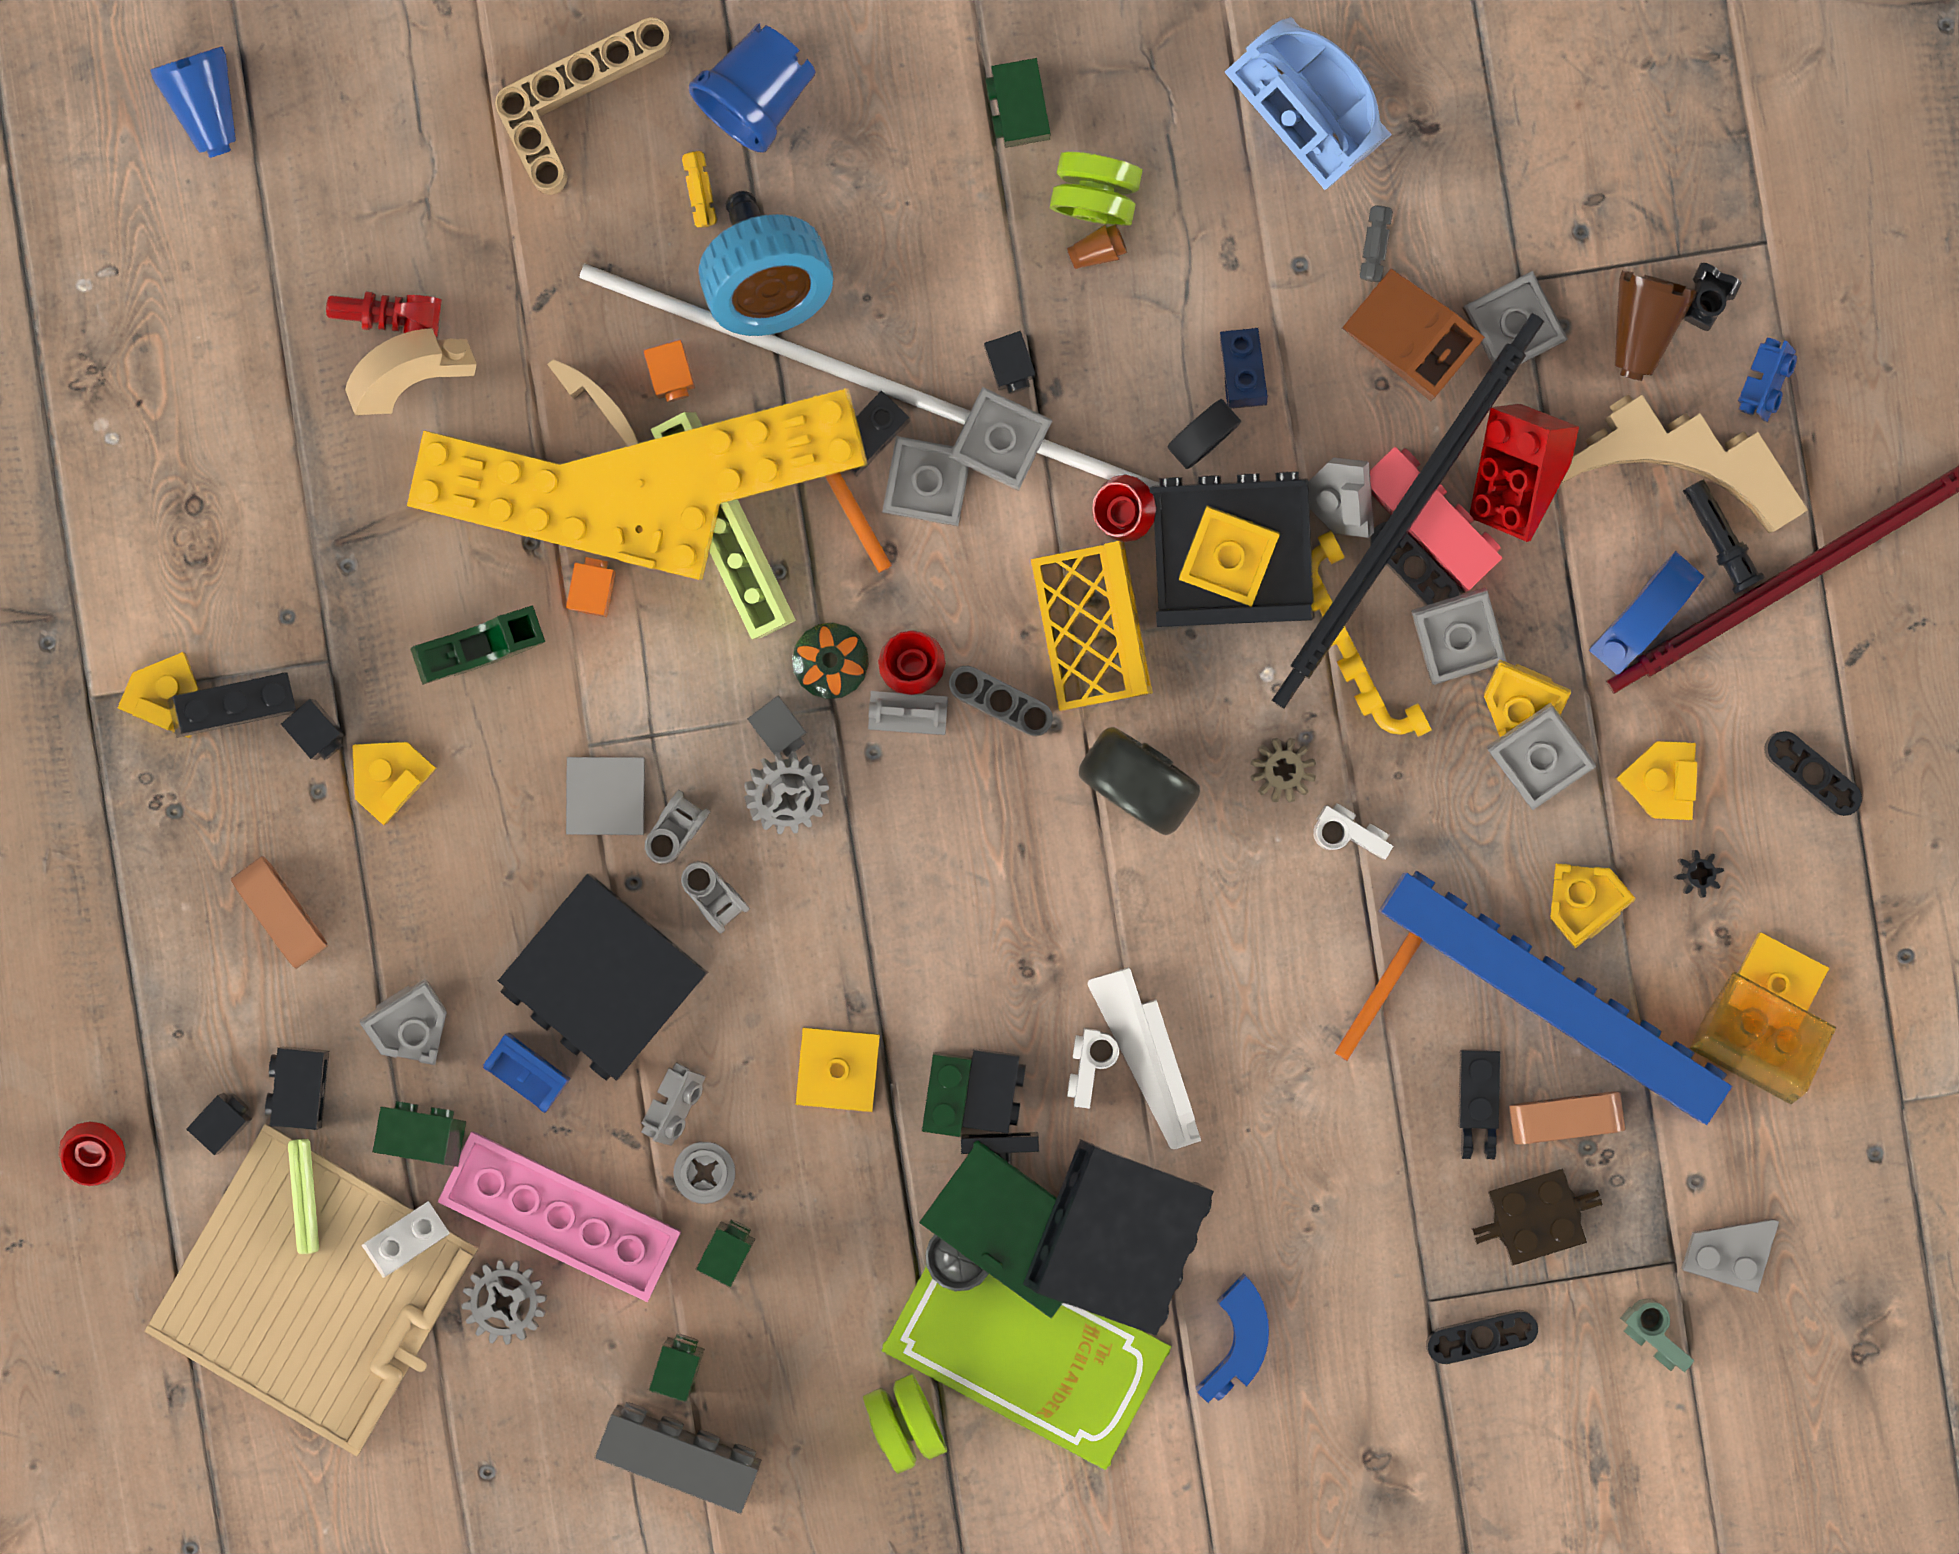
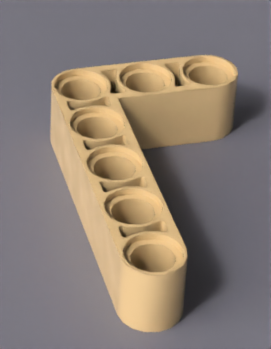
M653 17L643 19L499 91L495 101L497 112L531 181L540 192L548 195L557 194L564 189L567 183L566 170L540 116L667 54L671 48L672 39L668 27L662 20ZM649 30L661 31L664 36L658 46L650 47L643 43V37ZM622 46L627 48L629 55L623 63L616 64L609 61V53L614 47ZM583 63L591 64L594 67V73L588 80L581 81L574 77V70L578 65ZM554 80L559 83L557 94L550 98L541 96L539 90L542 83ZM512 97H520L525 102L522 111L515 115L506 113V102ZM531 131L540 133L541 142L539 146L534 149L522 147V138L526 133ZM546 166H554L558 169L557 179L550 184H543L538 179L539 172Z

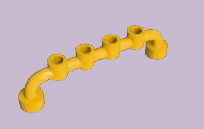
M1331 530L1318 537L1320 545L1312 550L1314 612L1320 610L1322 616L1325 615L1333 602L1319 576L1318 566L1326 558L1329 559L1331 565L1345 558ZM1344 626L1332 646L1337 644L1343 656V659L1337 661V664L1345 680L1348 682L1354 679L1361 692L1354 697L1364 717L1372 714L1380 728L1390 734L1403 735L1415 731L1417 736L1420 737L1432 731L1419 703L1405 709L1408 717L1404 719H1394L1390 716Z

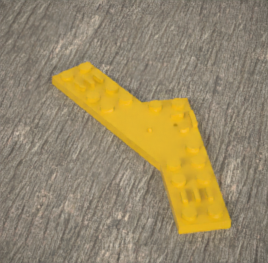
M845 388L564 464L431 431H423L407 506L618 559L623 562L703 580L721 503L868 464L849 389Z

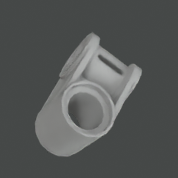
M678 790L661 813L660 819L645 840L647 856L658 864L673 862L680 855L689 840H692L711 812L708 809L701 810L683 797L684 793L681 790ZM678 809L682 810L683 812H685L687 815H689V816L692 817L693 819H692V820L687 819V818L684 817L682 814H680L679 812H677V810H678ZM667 836L672 839L674 846L669 856L658 857L653 853L652 844L657 837Z
M696 861L689 864L683 871L681 881L684 890L720 934L725 931L724 926L740 912L746 913L750 910L749 906L729 883H726L709 863ZM701 868L708 872L710 876L708 887L698 890L690 885L688 876L692 870ZM729 902L732 903L721 914H717V912L721 910L726 904H728Z

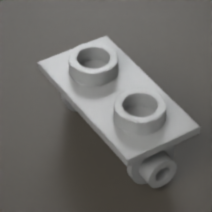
M871 691L868 730L945 735L948 696L907 695Z
M675 1063L673 1069L668 1068L657 1092L669 1099L666 1105L653 1099L641 1123L644 1125L641 1132L653 1138L652 1140L672 1146L674 1140L680 1137L685 1128V1118L691 1106L699 1100L702 1094V1084L706 1076L689 1071L687 1067L679 1063Z

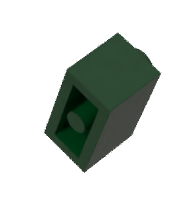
M1037 58L991 66L992 77L985 78L988 100H996L999 115L992 116L995 138H1003L1005 148L1050 140L1051 133Z
M933 1052L922 1132L960 1137L972 1058Z
M399 1101L395 1102L394 1108L380 1107L373 1153L458 1167L466 1121L453 1119L454 1111L431 1107L430 1115L417 1113L419 1105Z
M732 1219L728 1224L721 1221L695 1270L731 1287L755 1241V1238L749 1236L751 1229Z
M676 1334L674 1339L670 1337L666 1339L648 1391L683 1402L687 1401L705 1348L697 1346V1339L682 1334Z

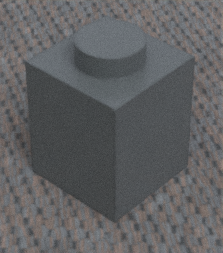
M778 695L747 718L774 755L777 752H780V754L783 752L786 757H789L792 751L796 752L805 745L801 738L807 732Z

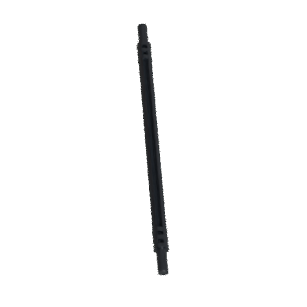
M1531 313L1512 343H1506L1315 630L1291 663L1290 667L1293 669L1271 700L1275 704L1285 709L1304 679H1310L1503 389L1525 359V350L1545 322L1542 318Z

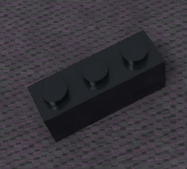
M288 672L175 695L168 700L176 738L288 715L296 710Z

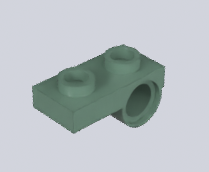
M1652 1299L1639 1300L1621 1316L1620 1319L1628 1325L1624 1332L1640 1346L1647 1341L1658 1351L1653 1357L1670 1371L1677 1366L1683 1372H1686L1695 1361L1664 1335L1670 1325V1315L1667 1309L1657 1301ZM1656 1308L1659 1312L1657 1324L1651 1328H1644L1640 1320L1642 1313L1646 1309Z

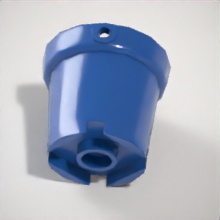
M756 24L748 35L710 71H702L689 83V93L700 109L730 137L755 152H766L776 138V128L804 88L814 78L816 71L808 59L800 66L796 56L799 49L786 37L767 25L761 30L760 24Z

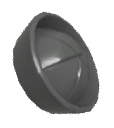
M934 1235L929 1240L925 1252L926 1267L931 1277L942 1287L953 1291L970 1290L980 1285L989 1275V1273L938 1236Z

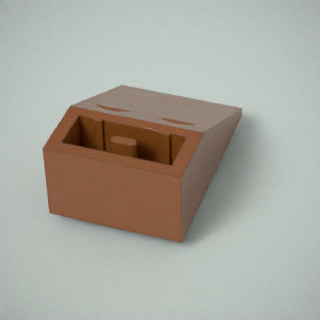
M1393 269L1388 271L1342 327L1345 332L1430 402L1439 394L1485 338L1455 312Z

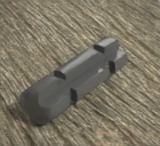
M1372 206L1370 209L1368 222H1372V226L1367 227L1362 257L1366 258V262L1361 263L1360 278L1365 281L1380 282L1383 277L1384 266L1381 265V261L1386 259L1390 234L1387 225H1391L1393 210L1389 207Z

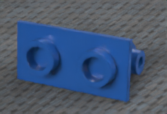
M1766 338L1765 343H1760L1751 370L1762 373L1763 377L1759 380L1748 376L1738 399V402L1741 403L1739 407L1741 412L1753 415L1755 409H1757L1756 413L1765 422H1768L1771 413H1776L1779 409L1783 393L1780 391L1785 377H1790L1796 366L1797 356L1794 355L1796 351L1785 340L1781 349V342L1772 338Z

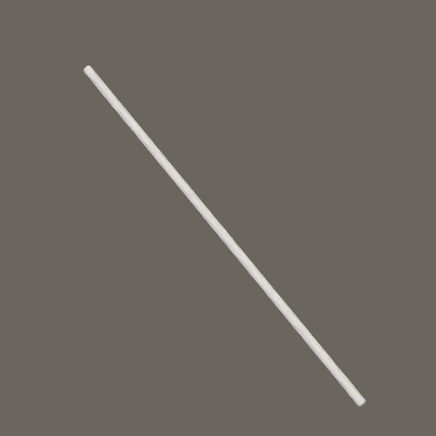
M584 264L579 277L581 279L874 391L880 392L882 390L887 396L960 424H965L971 412L965 408L774 335L746 336L733 333L720 326L713 318L711 312L588 264ZM1043 439L1037 452L1107 480L1114 476L1126 474L1138 477L1148 485L1149 489L1152 486H1159V483L1046 439Z

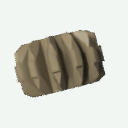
M1279 738L1272 739L1275 753L1272 754L1266 746L1261 745L1258 750L1267 758L1266 761L1260 759L1251 760V765L1263 768V773L1251 775V780L1259 781L1265 778L1266 783L1259 788L1258 792L1263 795L1273 787V802L1279 801L1282 790H1285L1288 802L1295 801L1293 787L1302 795H1306L1308 789L1300 782L1301 779L1313 782L1316 778L1311 773H1304V768L1316 765L1315 759L1302 762L1300 758L1309 749L1304 745L1296 753H1293L1295 739L1293 738L1287 740L1285 750L1283 751ZM1280 759H1283L1285 765L1292 764L1293 773H1288V776L1291 778L1287 781H1283L1282 776H1275L1273 773V767L1279 766L1276 762Z

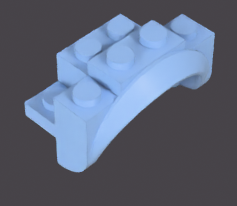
M1292 17L1280 20L1246 47L1247 52L1225 71L1226 75L1324 190L1331 187L1356 163L1364 160L1392 135L1380 121L1374 92L1357 64L1336 44L1315 32L1301 28ZM1274 66L1280 69L1284 74H1280V72Z

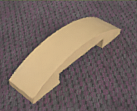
M552 360L547 364L573 399L586 390L628 446L639 444L634 430L622 411L596 383L578 370L559 361Z

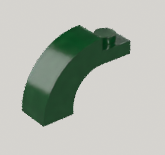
M532 605L499 615L469 629L415 645L410 650L422 685L510 658L545 643V639L534 606Z

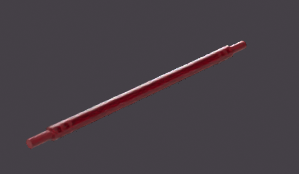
M1959 466L1639 656L1637 663L1606 681L1610 690L1615 694L1645 675L1648 677L1653 676L1959 492Z

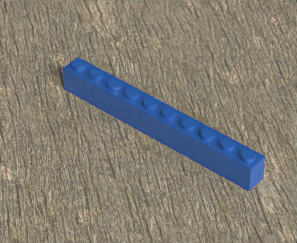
M1415 871L1413 876L1408 873L1401 875L1379 909L1380 913L1414 935L1422 938L1424 942L1702 1124L1708 1125L1732 1088L1730 1084L1724 1081L1727 1076L1725 1072L1709 1062L1702 1067L1691 1059L1695 1054L1693 1051L1677 1041H1674L1672 1046L1659 1038L1662 1033L1661 1030L1643 1019L1638 1025L1626 1017L1630 1010L1612 998L1606 1004L1594 996L1597 988L1580 977H1577L1575 982L1562 975L1565 968L1545 955L1542 961L1529 953L1532 946L1513 934L1510 940L1497 932L1500 925L1486 915L1480 913L1478 918H1475L1464 910L1468 904L1454 894L1448 892L1443 897L1432 889L1435 882L1422 873Z

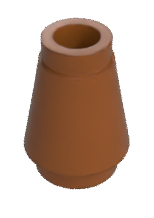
M1105 224L1073 246L1067 248L1075 269L1120 260L1119 256L1127 253L1124 240L1116 224L1109 227Z

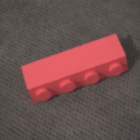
M1394 447L1370 470L1371 495L1390 515H1392L1420 473L1417 469L1420 466L1419 461L1406 448L1400 452ZM1440 484L1407 533L1464 592H1467L1503 559L1497 553L1501 547L1487 532L1480 535L1470 525L1474 521L1473 517L1460 504L1453 507L1444 498L1447 491Z

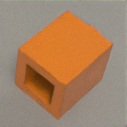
M678 340L643 350L658 399L665 397L667 402H674L689 397L688 390L695 389V384L682 341Z
M586 557L584 564L575 562L566 604L568 610L607 617L616 575L614 570L607 569V561Z

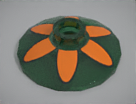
M834 622L818 624L805 631L796 643L792 656L794 674L800 685L812 695L824 699L843 698L855 691L865 679L869 666L867 648L861 637L848 626ZM827 653H833L837 656V664L832 668H828L823 664V657Z

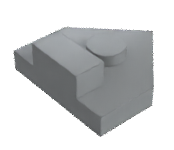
M1333 457L1308 482L1310 509L1335 534L1369 538L1374 533L1369 462Z
M424 979L411 988L408 985L378 1004L375 1011L360 1020V1024L381 1055L395 1058L398 1056L435 1065L447 1011L427 980Z

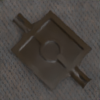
M1562 1168L1488 1191L1494 1209V1223L1472 1228L1473 1236L1489 1232L1474 1238L1477 1245L1499 1237V1240L1506 1247L1511 1265L1514 1266L1587 1243L1581 1225V1211L1603 1206L1601 1199L1586 1203L1587 1200L1600 1196L1598 1190L1576 1197L1569 1188Z

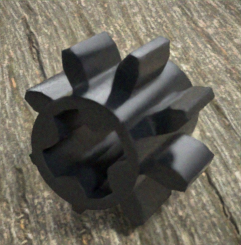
M1692 850V860H1677L1683 868L1681 874H1676L1674 879L1685 882L1684 894H1688L1693 888H1697L1699 897L1705 898L1707 887L1711 886L1715 889L1721 887L1715 879L1716 874L1724 872V868H1715L1712 864L1715 854L1710 853L1705 859H1700L1699 851ZM1697 863L1700 868L1707 870V876L1701 877V884L1698 879H1691L1690 873L1697 869Z

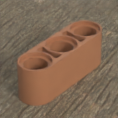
M261 856L231 878L238 893L295 969L328 947L327 941L264 856Z
M1621 1091L1509 1105L1514 1144H1530L1625 1131Z

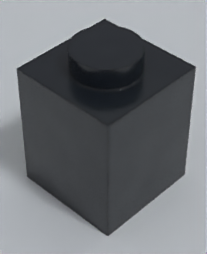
M1021 331L984 343V349L999 391L1007 388L1008 393L1012 394L1030 387L1029 380L1035 379L1036 374Z
M314 699L306 701L281 723L282 727L312 760H317L319 757L327 760L342 747L339 740L345 736V733Z
M222 1093L211 1101L186 1130L215 1156L220 1154L252 1118L246 1114L249 1108L239 1097L233 1093L229 1097Z

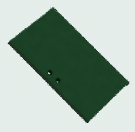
M975 1141L972 1150L919 1223L1052 1319L1063 1304V1302L1037 1294L1023 1285L1057 1197L980 1141Z

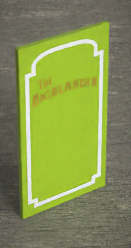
M925 1267L888 1339L883 1342L881 1351L1106 1471L1107 1467L1111 1465V1460L1166 1356L1170 1354L1171 1345L1144 1331L1065 1303L1060 1306L1051 1319L990 1274L980 1285L970 1290L953 1291L939 1285L931 1277L927 1267Z

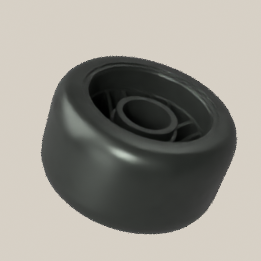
M1115 727L1107 728L1099 735L1079 766L1078 772L1082 781L1137 820L1164 835H1169L1177 830L1200 794L1199 784L1174 766L1172 760L1144 742L1142 744Z

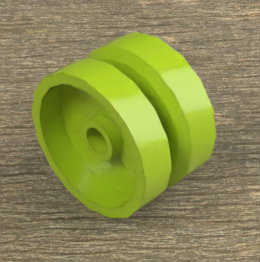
M1062 152L1058 163L1057 175L1062 180L1071 184H1060L1053 188L1050 209L1066 216L1093 223L1116 224L1118 226L1131 225L1136 204L1122 194H1132L1139 191L1143 169L1110 157L1081 152Z
M913 1373L896 1380L893 1390L899 1404L898 1407H895L888 1392L882 1388L863 1395V1401L870 1418L869 1422L880 1448L886 1454L897 1474L915 1467L917 1457L911 1443L913 1440H915L922 1455L929 1460L947 1452V1447L935 1416Z

